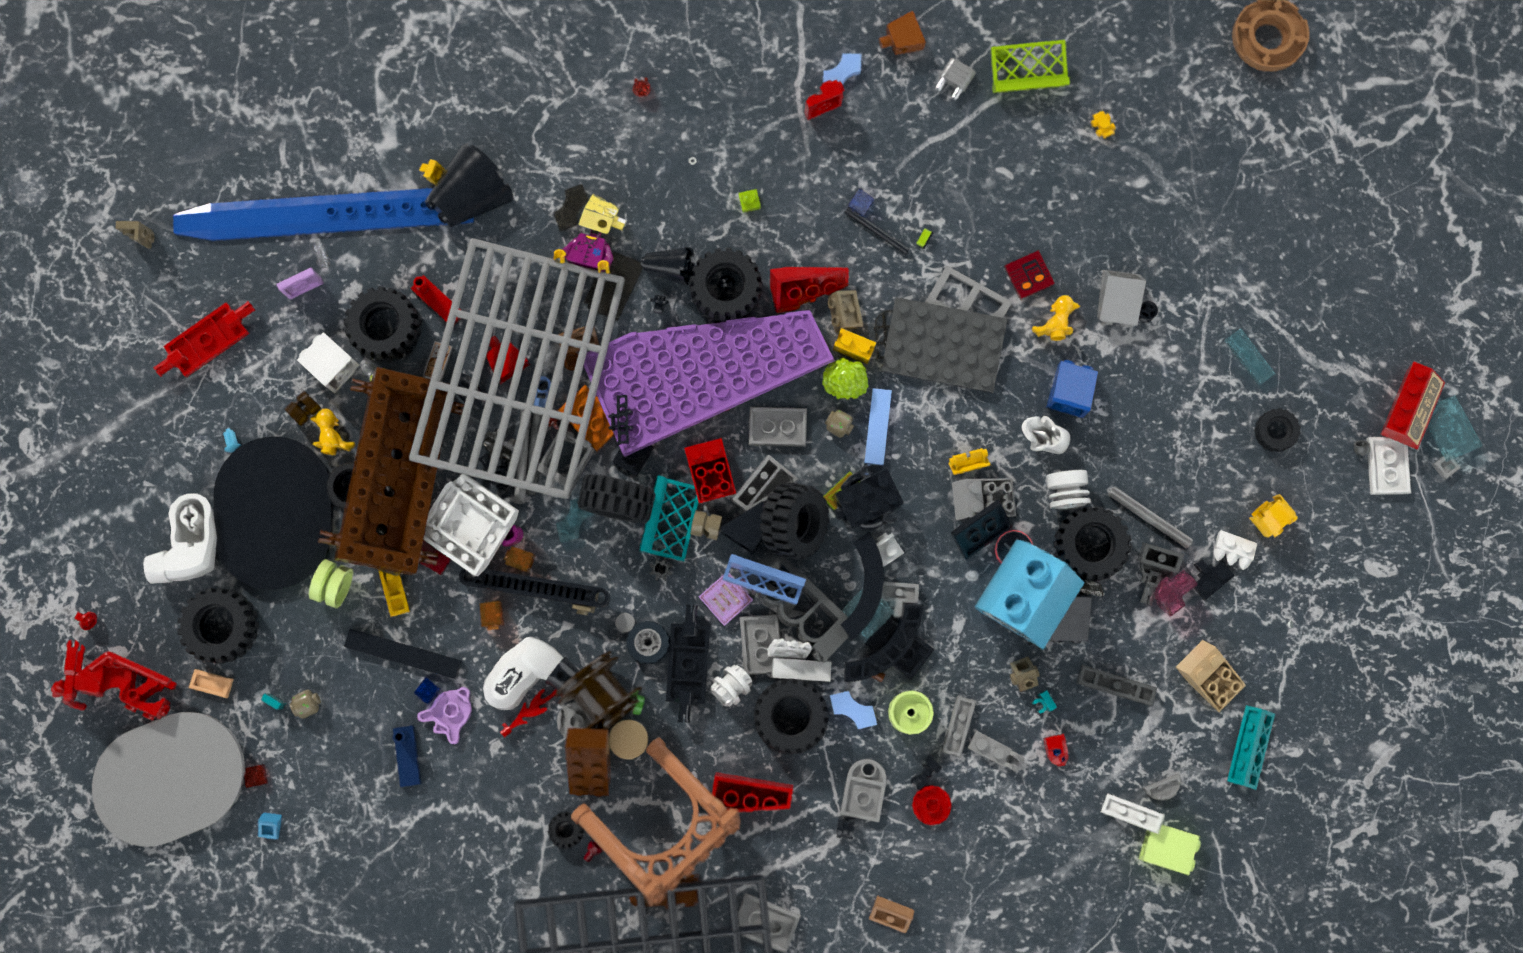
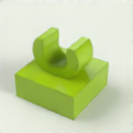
M757 189L738 193L742 213L761 209Z

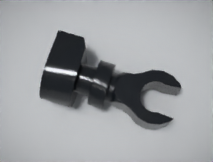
M932 756L926 759L927 768L924 767L922 769L923 772L913 776L911 779V783L915 779L922 781L917 789L923 788L925 780L928 777L931 778L933 772L938 773L942 769L941 765Z

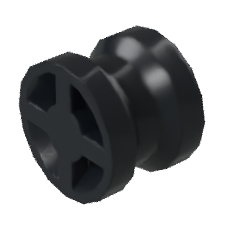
M1145 301L1142 303L1139 321L1148 323L1156 317L1158 307L1154 302Z
M838 818L837 838L844 836L848 839H853L855 822L853 819L844 821L843 818Z

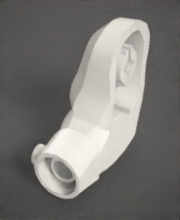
M199 494L180 496L171 505L168 513L171 525L170 538L172 548L169 551L164 550L144 558V573L151 584L190 580L201 577L214 569L217 536L211 505L205 497Z

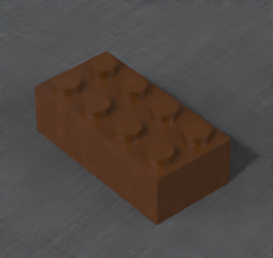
M568 728L565 753L569 794L576 796H609L611 766L608 729Z

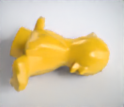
M1068 295L1060 296L1051 306L1052 309L1050 311L1055 312V315L1045 325L1040 327L1033 326L1032 331L1038 337L1042 335L1050 336L1052 341L1064 340L1066 335L1073 333V328L1068 327V317L1072 311L1080 307L1079 304L1075 303Z
M321 409L315 416L310 418V420L318 425L321 431L319 442H313L314 446L321 449V453L336 455L337 449L350 452L356 446L355 442L343 441L339 433L335 431L334 426H339L337 423L339 420L331 410Z

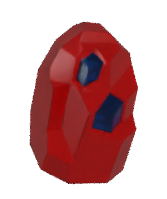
M1058 734L1043 738L1047 758L1056 766H1065L1068 761L1065 735Z

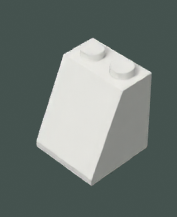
M323 332L313 339V344L308 349H304L299 354L297 361L335 394L358 370L360 365Z

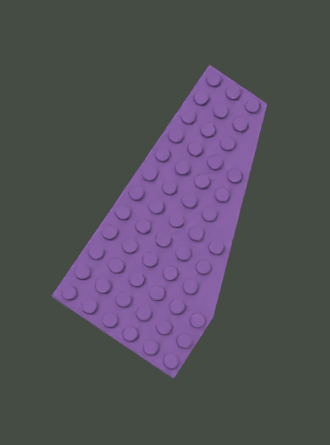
M810 310L761 318L750 317L726 320V322L697 326L694 324L670 327L665 330L641 333L631 332L609 342L596 395L610 426L611 418H608V415L612 413L617 414L616 395L628 396V410L633 411V415L628 414V426H632L634 430L630 431L629 429V444L619 445L625 457L832 363L834 358ZM592 351L587 352L584 362V368L590 381H592L599 354ZM620 398V404H624L625 398ZM621 407L620 411H625V407ZM622 416L619 418V421L621 423L625 422L626 417ZM615 430L613 433L618 442V430ZM621 435V441H625L626 435Z

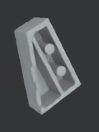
M767 455L731 501L746 512L758 503L767 500L768 495L773 493L776 487L783 483H793L798 478L773 457Z

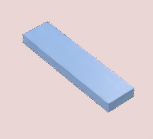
M872 389L864 464L884 465L892 390Z

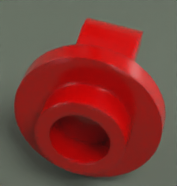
M91 611L84 614L77 612L74 619L79 621V626L83 630H89L97 623V615Z

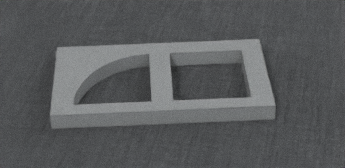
M949 266L945 267L929 297L925 300V303L949 307L936 298L948 277L952 276L972 287L960 310L968 311L979 292L1002 304L991 316L1004 318L1012 304L1010 300Z

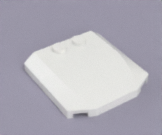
M462 474L458 479L444 486L428 513L423 540L474 576H479L487 568L515 523L519 510L468 475Z

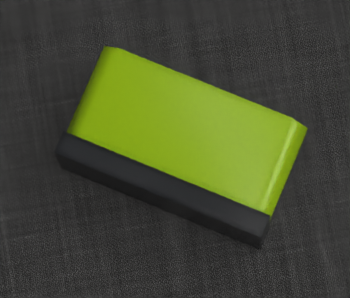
M924 229L916 244L925 249L933 232Z

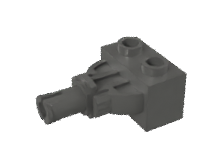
M1142 543L1137 561L1141 562L1140 571L1142 578L1140 582L1145 583V588L1140 602L1152 605L1158 587L1163 589L1165 582L1172 577L1173 573H1179L1184 554Z

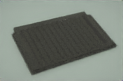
M613 251L614 260L609 267L610 274L618 275L625 279L615 318L618 321L643 268L641 267V262ZM598 278L594 279L584 300V304H588V309L591 308ZM605 280L597 312L607 317L616 283Z

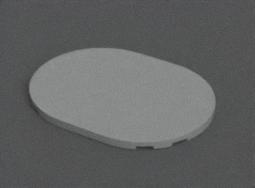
M181 712L150 722L119 736L101 755L92 780V797L96 812L101 822L114 836L124 842L137 846L148 847L166 844L207 828L227 815L240 796L243 777L245 776L243 752L231 730L226 728L216 718L206 714Z

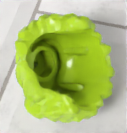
M841 358L827 365L823 372L822 385L828 394L836 396L837 399H850V397L857 399L859 395L862 396L866 393L868 388L866 368L859 361L852 362Z

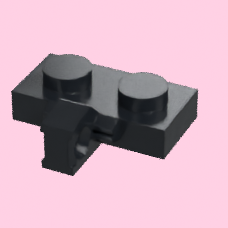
M1200 559L1194 564L1200 572L1197 575L1200 579L1191 586L1203 600H1206L1235 575L1223 561L1213 566L1212 564L1207 565L1203 559Z

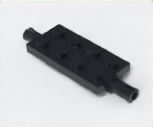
M686 604L685 622L683 624L671 623L666 702H677L679 704L677 722H683L685 714V723H690L691 705L693 703L705 704L710 626L698 625V605H693L691 613V604Z

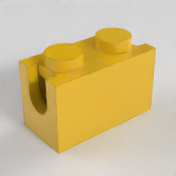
M841 328L833 350L868 364L876 342Z

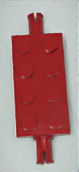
M249 301L236 310H232L227 302L164 345L163 347L168 353L167 358L154 366V370H157L156 373L162 377L175 367L186 378L250 334L242 324V319L255 312V308Z

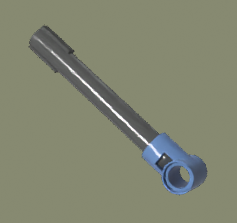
M541 376L533 404L535 406L545 408L551 381L547 377ZM547 382L548 388L544 391L539 390L540 384ZM533 413L528 447L526 477L543 416ZM537 470L533 482L535 484H537L538 481ZM526 489V495H536L535 491Z

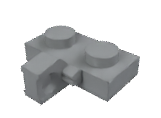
M884 582L880 602H889V607H894L893 618H901L903 604H918L919 584Z

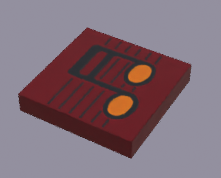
M1039 250L1004 266L1020 300L1055 284Z

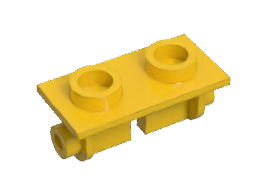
M980 448L970 451V457L968 458L966 453L953 455L952 458H949L948 464L953 475L990 466L991 464L987 458V449Z

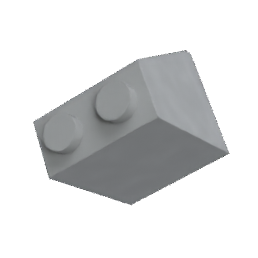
M1103 270L1097 318L1102 321L1101 323L1106 325H1113V322L1121 323L1120 326L1131 328L1132 325L1137 326L1146 280L1139 274Z

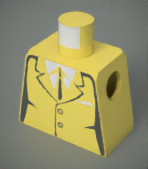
M593 194L583 210L579 225L608 234L612 227L622 231L626 220L617 217L619 211L617 206Z

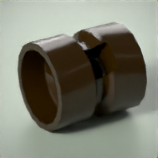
M305 390L296 397V402H290L284 408L300 426H303L310 419L309 415H315L321 409V406Z

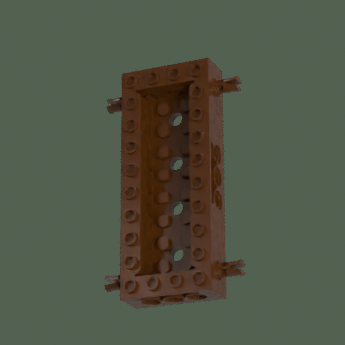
M379 367L374 370L370 382L352 379L351 383L358 386H351L350 391L366 393L368 399L341 529L338 534L321 530L320 535L329 539H318V543L336 546L334 561L411 576L417 573L419 562L432 565L437 564V561L428 557H438V553L421 550L437 467L413 462L409 459L431 379ZM436 389L418 455L430 458L447 391ZM453 402L451 413L462 415L463 410L461 409H464L465 404ZM402 412L407 413L409 421L405 423L400 421L399 414ZM392 450H399L402 453L401 459L395 460L391 455ZM385 487L393 488V497L384 495ZM382 524L386 527L385 535H379L376 532L377 525Z

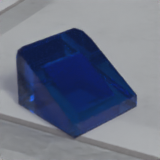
M859 188L848 207L864 216L873 205L875 199Z
M425 677L414 694L426 704H430L441 688Z

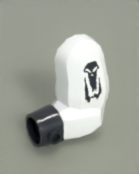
M527 637L500 658L485 679L483 692L485 699L491 706L499 710H512L520 704L528 690L539 679L546 680L545 683L559 690L580 670L567 657H563L554 647L534 637Z

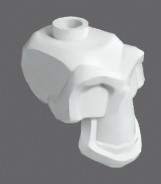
M1038 416L1027 418L1022 424V432L1031 441L1030 449L1032 451L1043 450L1062 454L1069 446V432L1055 425L1047 416H1043L1041 419Z

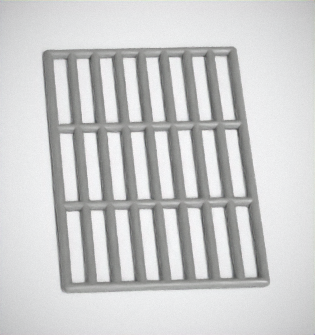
M474 238L470 239L410 452V461L569 499L625 283L624 277L610 273L606 274V272L602 271L598 273V270L567 262L562 264L560 260H553L552 258ZM475 248L487 249L470 312L458 310ZM494 252L506 254L489 317L477 315ZM514 256L524 259L508 321L505 322L497 320L496 317ZM533 261L543 265L525 327L515 324L530 265ZM552 266L560 268L561 272L544 332L534 329L549 268ZM568 271L580 274L564 336L552 334ZM591 276L598 278L583 339L580 341L572 339L571 335L586 278ZM605 280L616 283L601 346L591 344L590 339ZM458 317L466 319L467 324L451 382L447 384L439 382L455 320ZM478 322L486 324L470 387L467 389L459 387L458 383L474 324ZM497 327L505 329L487 394L477 391L493 328ZM512 332L524 334L508 396L503 398L496 396ZM531 336L543 340L526 403L515 401V396ZM550 341L560 343L561 347L546 405L543 408L533 404ZM572 346L580 348L563 413L552 409L568 347ZM588 350L599 354L583 416L579 417L571 415ZM436 389L448 393L429 458L418 455L435 392ZM455 394L467 396L449 462L437 460ZM475 398L486 401L469 466L466 467L458 465L457 461ZM493 403L505 407L488 471L486 472L476 469ZM512 408L523 410L507 476L495 474ZM531 413L543 416L526 481L514 479ZM551 417L561 420L545 486L533 482ZM571 422L579 424L580 428L563 491L552 488L568 424Z

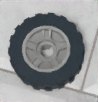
M653 621L640 622L633 626L632 630L628 633L629 635L626 640L627 649L636 661L643 664H655L667 655L670 648L669 635L660 624ZM650 639L652 644L651 646H646L644 642Z

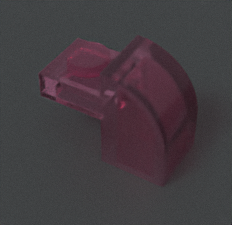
M1182 570L1172 579L1166 576L1159 583L1155 591V599L1158 606L1168 616L1174 615L1185 606L1182 596L1197 586L1196 580L1185 570Z

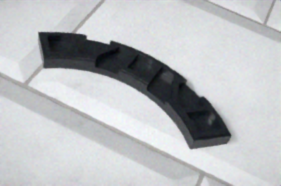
M867 532L853 542L864 568V587L855 610L840 624L851 640L856 638L872 620L878 609L883 592L884 568L882 558L870 532Z
M903 604L898 627L891 639L876 653L860 660L845 662L844 682L869 679L879 673H883L898 662L912 645L913 639L920 627L923 604Z

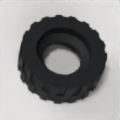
M1278 408L1272 409L1260 416L1255 424L1254 432L1256 433L1255 437L1258 443L1264 449H1268L1271 452H1281L1292 447L1298 441V437L1301 434V426L1298 423V418L1296 419L1293 413L1286 409ZM1280 421L1286 426L1287 433L1284 438L1274 439L1270 436L1268 428L1272 422Z

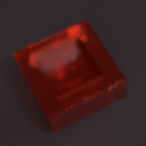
M264 764L245 768L244 779L246 788L268 784Z

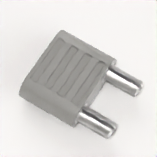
M951 58L940 74V80L935 89L941 91L945 83L956 89L951 96L956 101L961 92H965L976 72L960 61Z

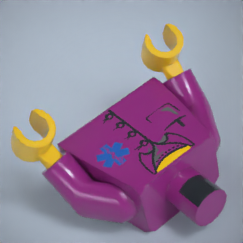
M591 229L590 235L580 233L578 237L574 238L563 249L555 250L553 260L560 258V263L563 264L565 258H567L568 263L598 270V273L601 271L605 272L606 270V274H609V267L614 258L611 247L605 239L600 238L602 232Z

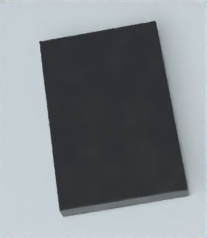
M997 499L950 533L962 557L967 560L1010 530L1012 525L1002 503Z
M887 614L864 645L875 653L879 651L891 639L898 627L899 621L890 614ZM915 635L908 651L893 667L911 680L934 649Z

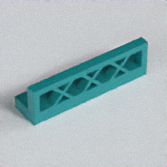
M1246 705L1227 782L1254 790L1257 789L1275 717L1274 713Z

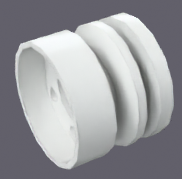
M1086 470L1063 471L1046 476L1048 489L1057 490V493L1049 495V499H1058V501L1049 503L1051 509L1073 510L1091 504L1090 498H1081L1090 494L1088 490H1080V487L1088 484Z

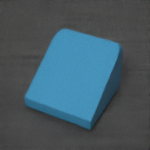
M262 813L258 820V837L278 840L282 815Z

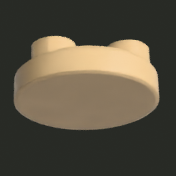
M623 720L611 729L609 745L616 756L622 759H634L643 754L647 748L648 734L644 726L639 722Z

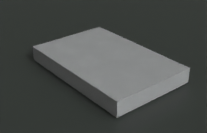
M750 407L749 445L806 447L807 408Z
M777 614L740 617L744 671L748 675L772 673L773 658L779 657L768 656L767 649L774 639H780Z
M746 892L738 911L739 927L761 924L759 898ZM767 901L772 948L787 953L801 915ZM762 933L742 935L763 944Z

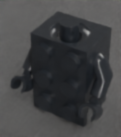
M865 465L861 470L850 475L841 485V491L836 492L832 496L837 508L833 512L837 520H843L848 532L857 527L862 530H876L887 523L897 520V518L891 520L889 514L900 508L904 502L888 469L874 475L875 472L869 474L866 471L867 467L871 465Z

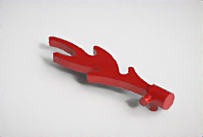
M541 689L531 701L529 708H527V703L524 702L519 715L509 727L506 723L502 724L504 729L500 733L503 737L508 736L515 727L528 724L527 721L523 720L524 717H536L548 710L547 707L540 709V706L551 700L558 690L555 689L549 696L541 699L542 694L545 692V689Z

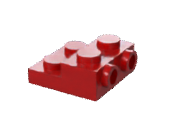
M837 79L834 81L828 80L820 86L819 95L814 94L808 97L805 102V116L807 120L842 105L843 92L845 90L841 81L838 82Z

